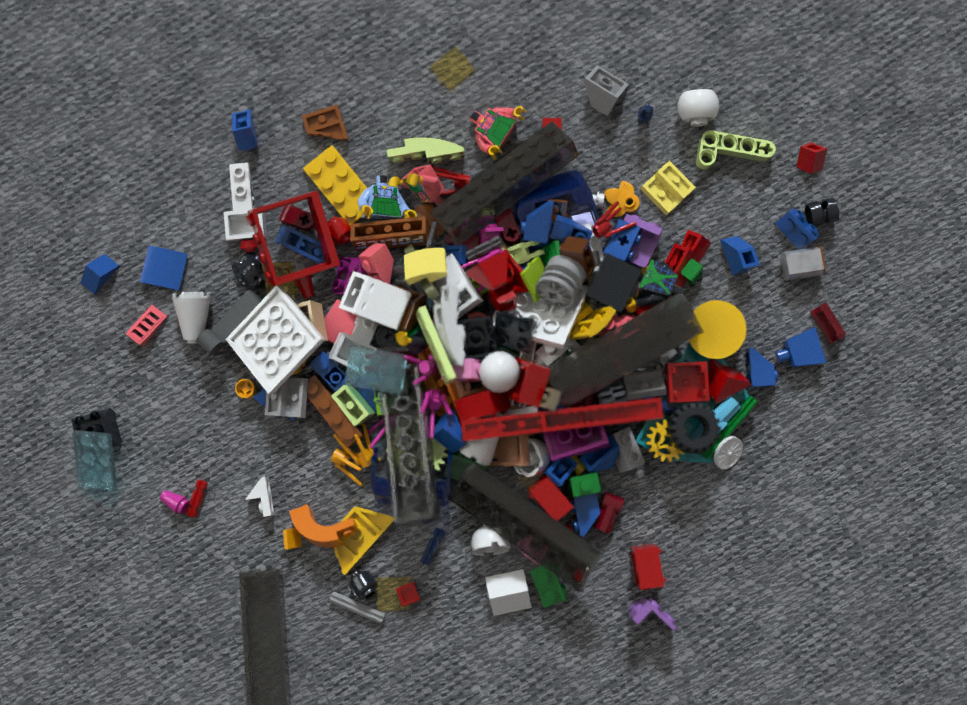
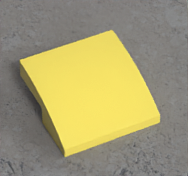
M668 161L640 189L667 216L696 187Z
M428 248L404 255L405 281L408 285L427 278L431 283L447 276L446 250L444 248Z

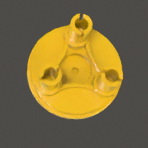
M713 300L701 304L692 312L687 323V337L695 351L707 358L722 359L733 355L740 349L746 338L747 328L742 313L734 305L725 301Z

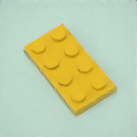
M331 145L303 169L338 213L350 225L355 224L362 218L358 216L360 210L357 200L367 187L334 146Z

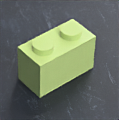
M352 383L344 384L331 396L354 426L362 425L375 414L374 410Z

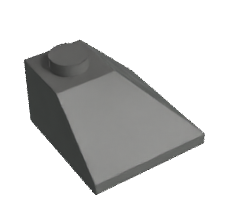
M598 65L583 81L591 106L598 113L605 114L606 116L614 109L629 85Z

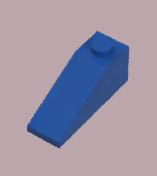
M281 227L275 244L319 264L326 262L320 242L290 227Z

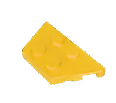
M354 506L343 518L342 521L353 518L359 528V531L355 532L353 536L341 538L342 546L334 547L335 555L338 558L344 575L347 574L396 519L395 517Z

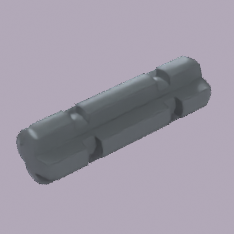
M496 236L491 241L488 240L474 247L475 249L468 250L466 256L469 261H472L477 256L480 257L492 251L493 248L500 247L502 241L499 236Z

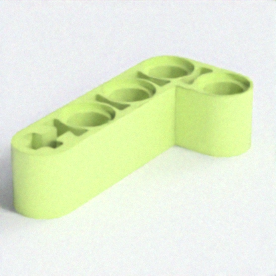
M712 130L706 131L699 141L696 164L700 169H709L715 162L717 154L765 162L774 155L776 147L771 141ZM705 138L712 139L713 144H707ZM723 142H730L732 148H726ZM742 145H748L750 151L743 150ZM763 148H765V149H766V152H768L767 155L764 154L765 152H764V150H762ZM707 156L710 159V163L703 162L701 157Z

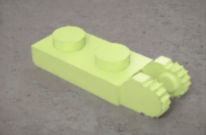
M535 241L522 242L507 248L508 253L518 265L526 263L536 256L545 254L544 250H537L530 254L528 247L540 243Z

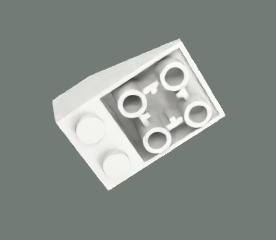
M453 253L446 257L448 275L435 282L440 291L441 286L457 285L459 299L457 301L459 319L484 300L469 277L466 276L465 271ZM441 297L434 301L435 305L441 304Z
M353 271L339 308L350 314L398 330L412 293Z

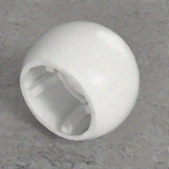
M698 89L683 92L679 98L677 108L680 118L684 122H690V126L708 125V121L716 118L720 104L713 90Z

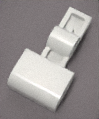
M229 164L233 211L224 212L226 240L229 242L253 239L254 231L249 226L246 218L248 215L247 211L253 209L254 201L251 192L253 191V186L251 184L250 164ZM265 212L257 215L266 238Z
M357 316L352 334L349 335L345 332L338 334L330 351L329 358L366 375L365 367L370 366L372 360L365 359V354H375L377 348L369 344L378 324Z

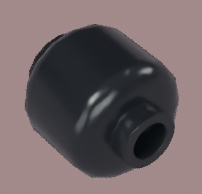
M359 570L352 574L349 587L358 599L369 600L377 593L378 583L369 571Z

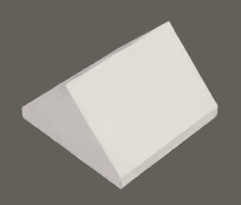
M523 569L485 577L493 616L532 608Z

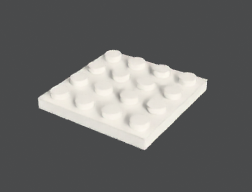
M279 285L275 286L226 338V341L259 383L271 395L280 388L325 340Z
M582 285L572 305L566 308L551 306L541 298L538 302H534L529 291L515 293L517 296V308L508 313H517L518 317L523 315V318H534L537 321L536 328H533L532 341L564 349L585 302V295L589 286ZM495 311V313H494V315H493L494 327H495L496 311Z

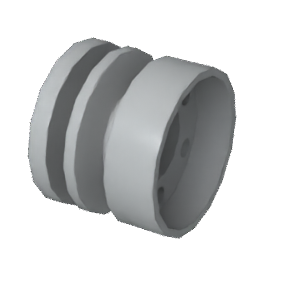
M554 256L547 263L544 272L535 285L536 292L544 302L558 308L569 307L574 302L579 289L586 279V272L574 259L566 256Z

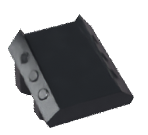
M493 316L457 321V325H464L465 340L463 350L465 352V359L487 357L489 354L499 351Z
M111 408L93 411L90 414L72 418L71 421L80 455L120 445L122 438L119 433L116 413Z

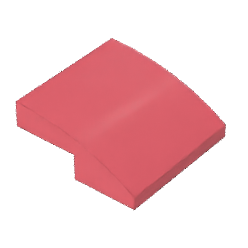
M338 299L324 318L327 339L333 345L340 332L352 334L357 318L356 315L340 309L341 301Z

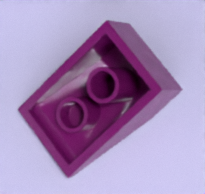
M604 425L543 432L551 461L610 447Z

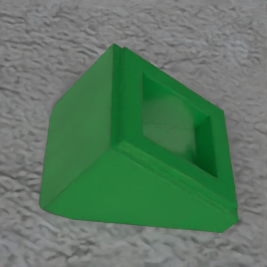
M690 259L682 269L681 275L689 285L693 286L703 273V266L694 259Z

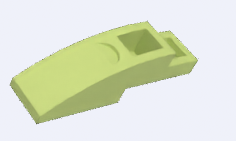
M435 138L404 139L405 147L387 150L388 159L393 161V163H401L406 158L418 160L423 158V155H426L427 162L438 164L443 162V159L450 158L451 161L461 159V156H465L463 147Z

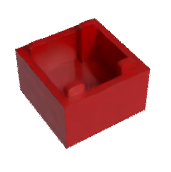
M515 357L520 369L517 384L510 390L505 391L504 394L518 403L540 408L551 369L539 363Z
M707 362L668 363L665 365L667 404L710 401Z
M491 390L454 400L460 422L480 419L487 415H491L492 418L497 417L496 412L501 411L502 414H506L507 409L511 408L509 398L504 392L497 393Z
M543 474L527 488L529 490L527 495L530 499L535 498L547 512L545 517L549 521L553 519L556 523L573 508L571 503L546 474Z
M653 543L630 547L636 586L640 590L664 586V581H667L666 577L663 578L659 557L662 549H659Z

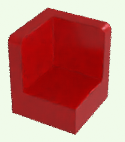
M812 142L800 146L796 167L811 174L822 170L827 148Z
M488 289L489 301L496 311L503 312L505 310L509 312L517 308V296L513 291L498 295L496 291L492 292Z

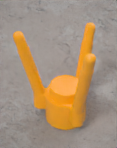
M362 424L368 449L364 448L357 434L354 435L361 452L357 453L358 458L346 447L337 434H333V437L352 457L356 465L360 464L362 469L376 462L374 458L376 455L373 449L369 447L371 442L365 424Z
M337 448L330 461L359 486H363V483L344 467L348 465L358 471H361V468L349 461L350 456H348L344 448L343 450ZM374 457L377 462L381 461L380 458Z

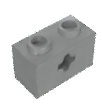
M630 427L610 435L621 447L615 461L619 473L629 471L645 463Z

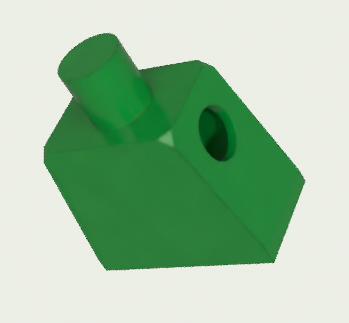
M599 471L567 477L564 481L567 497H577L603 491Z

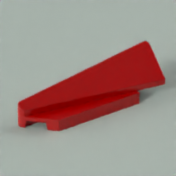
M687 230L682 245L674 244L664 262L677 273L678 278L675 285L680 288L686 283V280L681 275L682 269L690 259H694L699 263L711 245V242L703 235L691 230ZM670 296L666 305H655L654 315L662 318L675 298Z

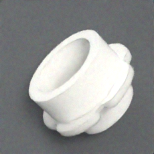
M599 191L597 195L593 194L592 206H595V210L597 208L603 209L605 194H601Z

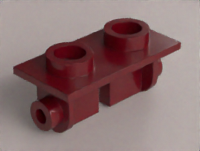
M827 302L810 311L829 344L838 341L846 335Z

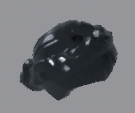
M245 253L241 259L235 261L232 265L237 282L242 287L258 289L266 285L267 281L263 265L259 260V256L255 253Z

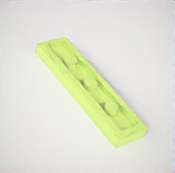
M420 307L416 313L417 320L445 384H451L456 379V375L426 307Z

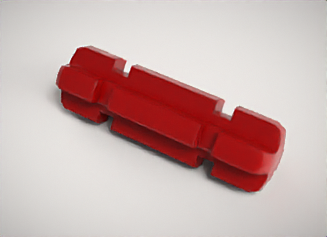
M197 480L196 490L193 491L189 503L190 507H188L186 512L187 516L197 517L199 512L197 509L201 506L205 494L203 491L206 490L208 485L206 481Z

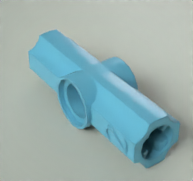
M732 397L724 399L715 410H711V412L714 411L716 413L715 418L720 420L718 427H721V431L728 424L727 421L741 408L739 403ZM702 423L689 436V439L699 440L703 434Z

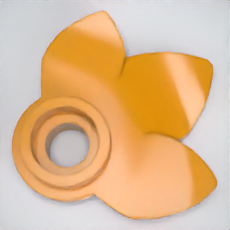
M622 181L619 189L610 188L604 192L605 198L611 204L609 208L616 201H619V205L612 212L619 207L622 208L614 217H621L626 212H634L640 206V200L634 194L633 186L628 182ZM633 200V204L627 205V201Z

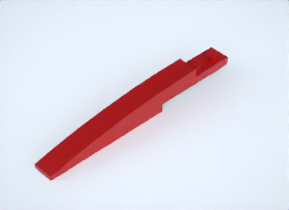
M661 398L461 421L463 441L657 419L663 418Z

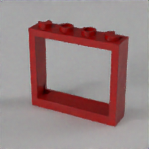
M318 190L247 211V222L254 231L252 235L253 241L260 250L258 254L259 260L265 266L266 272H264L266 281L271 286H277L340 265ZM307 200L326 262L277 277L257 214Z

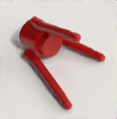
M432 166L433 170L437 171L435 173L438 177L454 180V187H457L455 190L442 192L440 196L463 194L464 190L469 191V175Z
M616 201L591 226V230L598 239L604 236L608 239L616 233L637 225V222H633L610 231L612 226L609 221L622 210L619 207L612 212L619 205V201Z

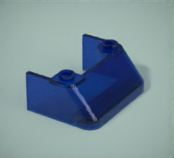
M572 170L515 187L510 194V199L520 231L522 221L526 222L527 216L536 210L535 203L569 193L572 194L576 204L581 206L587 205L595 224L599 216L592 192L583 174L580 171Z
M374 448L371 458V490L376 502L385 505L443 507L450 503L452 494L451 451L448 452L447 479H437L432 485L391 484L387 478L378 477L379 448Z

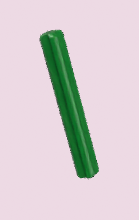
M752 396L748 397L741 405V408L727 421L728 424L718 433L720 437L715 441L716 444L701 454L705 458L711 459L718 445L734 432L758 404V401Z

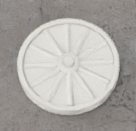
M735 436L725 438L715 451V465L721 469H729L735 465L742 454V441Z

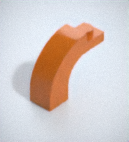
M308 504L289 511L295 528L307 541L319 547L333 548L342 546V537H351L355 532L359 531L358 525L353 518L332 526L317 524L314 513Z

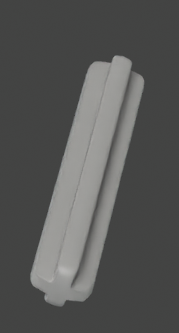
M333 592L330 597L331 603L379 624L383 622L385 617L383 612L337 592Z

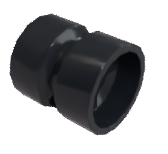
M833 197L823 199L820 203L814 201L805 204L804 211L808 224L816 227L822 225L823 222L829 224L839 221V208Z
M382 326L376 335L378 344L389 352L398 350L401 345L396 341V333L400 331Z

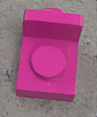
M486 224V228L479 229L480 244L488 240L491 241L496 236H499L501 239L500 232L504 231V227H497V224Z

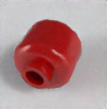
M335 216L331 218L327 223L333 243L335 245H346L351 239V225L343 217L337 218Z

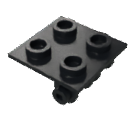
M505 310L503 312L496 311L495 333L497 344L530 354L533 328H536L537 321L534 318H523V315L518 317L517 313L512 314Z

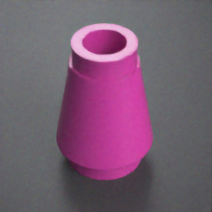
M164 490L160 495V500L175 514L183 515L187 511L190 503L187 497Z

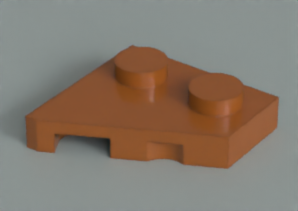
M337 104L302 115L304 126L309 136L349 140Z

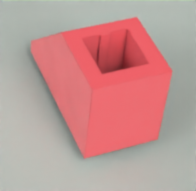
M373 243L358 256L361 265L369 277L390 284L394 259L386 244Z

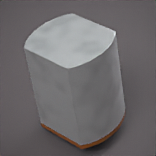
M821 247L781 253L782 270L786 281L821 276L825 273L826 268Z

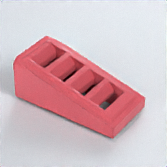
M151 305L128 330L126 335L139 345L145 346L168 316ZM153 312L159 319H154L150 314ZM147 318L154 323L153 326L146 322ZM142 324L149 329L147 332L141 328ZM139 331L143 337L141 338L135 333Z

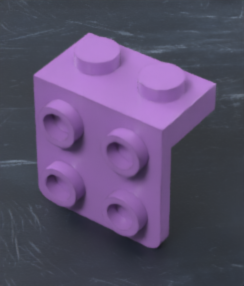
M626 214L624 221L628 223L637 222L635 226L640 227V235H642L639 245H635L632 250L634 255L630 263L640 268H645L661 238L662 228L656 223L643 221L637 215L631 216Z
M643 596L639 602L636 600L629 607L630 612L628 614L637 624L653 610L674 631L678 629L674 626L676 621L665 611L661 613V607L651 597L647 600Z

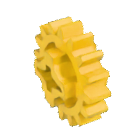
M663 420L662 425L656 422V428H649L652 434H646V437L650 438L646 445H651L648 452L654 451L653 458L660 456V461L662 462L665 458H667L668 462H672V457L678 460V454L684 455L685 453L681 452L680 449H676L673 442L669 441L670 445H660L665 440L664 436L666 438L670 437V434L667 435L665 429L669 428L667 427V421ZM657 433L659 435L658 442L654 443L655 435ZM662 448L667 449L670 454L661 453L659 450Z

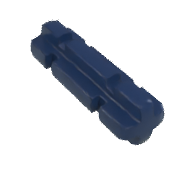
M440 528L434 530V536L431 537L424 551L426 553L423 554L420 560L423 564L430 565L433 559L432 556L435 555L441 542L440 539L445 534L444 530Z

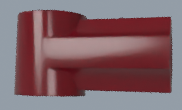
M606 491L604 500L600 504V514L593 527L610 533L616 515L620 513L623 506L624 498Z

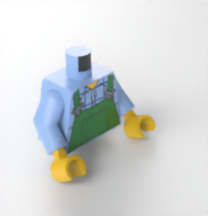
M377 176L376 185H371L364 190L357 200L360 210L358 216L365 219L394 220L401 219L402 216L404 218L417 217V213L414 210H410L406 205L398 188L388 186L387 176Z

